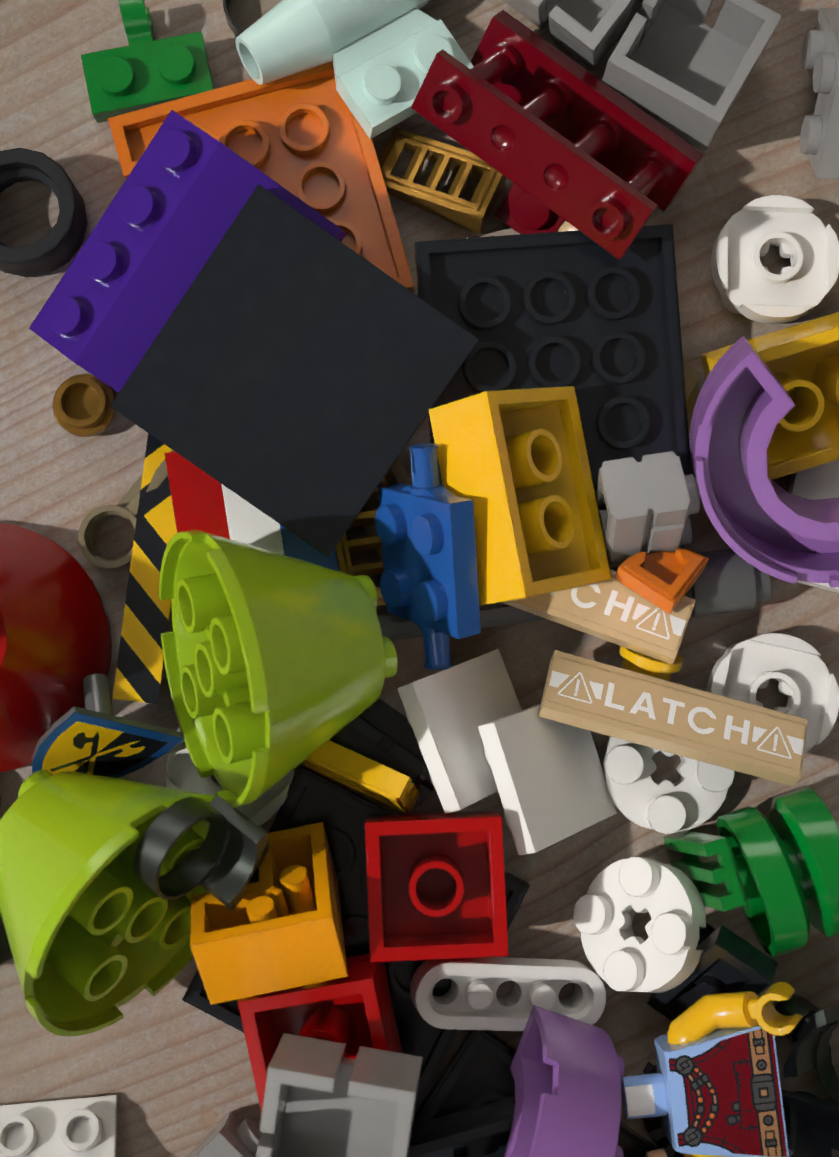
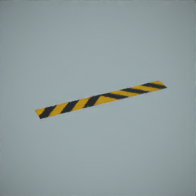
M149 433L112 699L158 704L164 661L161 633H165L168 630L171 599L162 601L159 599L160 571L167 544L177 534L168 476L158 488L146 492L155 471L165 460L164 453L172 451L171 448Z

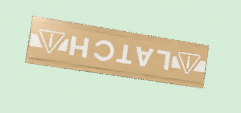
M610 569L611 580L527 598L503 601L501 603L673 664L696 600L684 596L669 615L615 580L617 571Z
M555 650L553 653L538 717L792 787L801 779L808 719Z

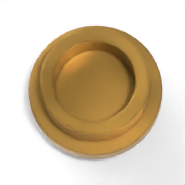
M91 374L74 375L62 382L57 388L53 397V413L59 425L67 432L79 437H92L105 431L113 422L116 410L110 406L116 397L110 386Z

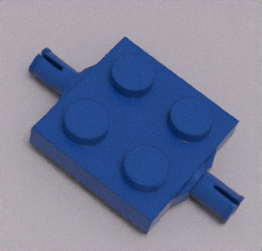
M422 443L409 446L412 485L395 483L377 487L379 508L376 512L375 524L377 533L382 541L384 568L380 579V589L386 603L387 612L414 622L419 627V630L423 632L424 668L442 670L452 666L449 636L461 639L481 633L474 508L472 499L455 496L439 483L438 444Z

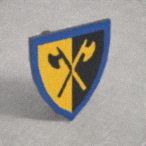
M91 674L82 681L86 709L74 706L59 718L38 740L31 757L32 774L43 769L48 770L53 775L61 772L76 771L118 779L150 764L166 754L185 738L182 732L113 716L108 676L104 674Z

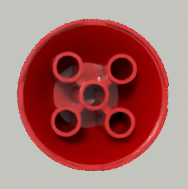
M0 523V773L31 764L32 754L43 734L74 706L86 709L82 681L91 674H104L108 676L112 653L109 617L105 614L101 599L93 584L94 581L87 570L66 549L51 539L32 530L5 523Z

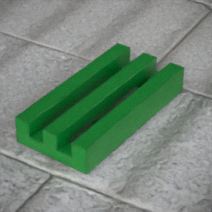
M680 831L663 837L667 849L681 852L682 858L670 861L671 865L680 869L689 877L696 886L704 906L725 912L746 905V894L729 839L723 836L691 831ZM717 855L718 862H700L698 856L711 857Z

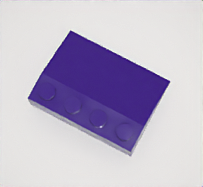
M171 110L29 329L75 364L117 392H120L258 184L340 242L343 241L347 233L224 144Z

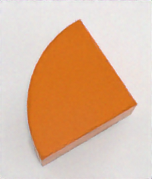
M676 548L675 552L665 551L648 554L642 551L630 556L618 567L615 580L669 615L702 574L709 558L685 548Z

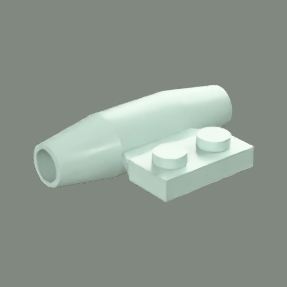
M282 0L235 39L236 49L242 64L250 77L258 85H263L333 61L336 91L369 139L374 138L417 113L411 106L436 53L443 49L469 69L474 67L441 19L437 21L420 11L431 0Z

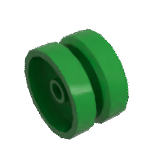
M802 787L773 797L769 820L763 813L751 806L718 816L716 823L718 836L726 837L730 841L746 894V905L741 906L755 937L768 955L775 958L805 947L809 939L810 923L829 938L839 935V827L824 801L812 788Z

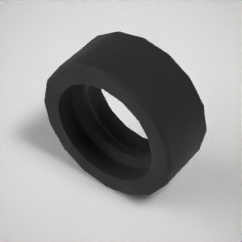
M15 148L0 151V193L18 182L30 180L42 182L54 192L58 199L60 211L54 227L46 237L36 243L15 248L7 246L0 241V270L4 273L22 277L50 274L68 263L82 245L87 226L84 200L60 164L42 152Z

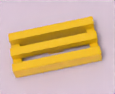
M330 740L299 764L404 814L411 812L420 794L419 790L415 789L416 786L411 782L410 777Z

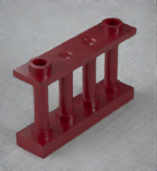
M504 10L492 17L470 61L474 66L473 68L469 69L443 49L436 53L411 106L414 111L619 260L626 254L655 208L658 207L664 212L672 204L704 156L703 153Z

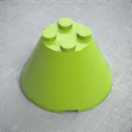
M201 530L179 532L168 542L161 564L159 599L161 601L171 599L173 631L161 633V642L167 680L180 730L184 735L186 747L200 777L214 776L222 787L223 791L215 792V797L220 796L232 808L248 805L258 799L376 702L383 689L384 678L393 677L397 672L396 650L388 637H382L380 623L376 614L377 593L373 581L367 575L354 577L347 573Z
M42 769L31 774L22 783L18 792V799L10 806L0 820V913L27 1008L31 1015L47 1031L64 1037L80 1036L99 1031L118 1022L124 1016L118 1009L119 1007L130 1001L144 989L155 996L194 957L190 947L191 896L208 891L198 885L190 893L175 900L162 899L134 874L133 860L137 846L144 833L161 812L176 801L190 796L202 798L208 804L216 798L215 796L76 771L61 772L53 775L48 770ZM205 819L198 821L181 835L164 859L159 877L167 874L179 865L192 849H200L209 829L210 823Z

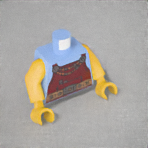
M778 982L773 984L761 998L752 991L702 996L670 1023L667 1034L654 1039L657 1073L621 1077V1096L626 1119L662 1116L665 1135L674 1150L682 1153L684 1157H789L774 1035L782 1036L790 1033L802 1019V1015L784 1016L774 1008L772 1001L789 999L795 992L794 988L786 982Z

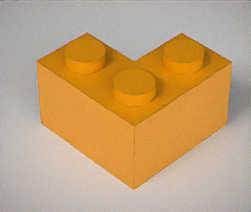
M323 822L268 833L270 848L263 863L259 866V882L248 884L240 903L233 911L209 892L191 896L190 947L210 1005L348 977L338 879Z

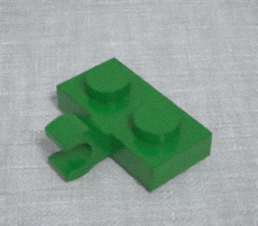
M118 0L129 46L81 55L92 115L97 123L108 121V118L214 89L202 31L155 40L149 8L145 5V0Z

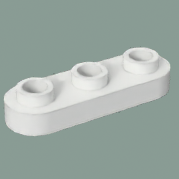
M513 957L426 960L418 967L410 985L411 1000L417 1011L427 1023L440 1029L524 1031L533 1005L594 1025L601 1017L606 1005V990L602 980L585 964L575 960ZM439 980H452L451 988L445 995L433 996V988ZM513 981L514 988L511 994L505 998H497L496 992L498 987L503 982ZM568 983H574L575 989L572 996L566 1000H559L561 988Z

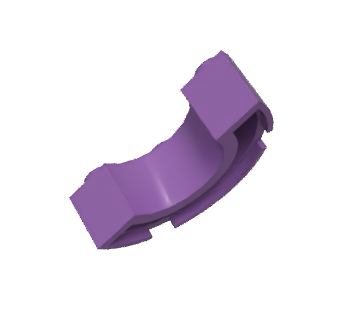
M743 336L726 351L709 373L700 390L691 420L690 457L705 511L714 528L726 544L747 563L760 571L796 584V581L799 580L811 583H829L831 588L839 587V497L816 500L807 499L786 492L768 477V445L776 425L795 404L784 386Z
M533 1005L510 1066L515 1081V1109L512 1129L504 1157H624L623 1150L617 1143L621 1119V1077L624 1076L625 1064L623 1057L616 1054L614 1044L604 1029Z

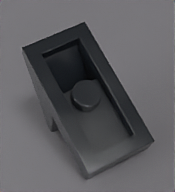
M706 923V928L699 927L700 939L696 950H702V953L694 971L675 988L661 993L652 992L647 1004L673 1021L702 996L707 994L752 991L758 995L772 984L778 963L724 925L715 929Z

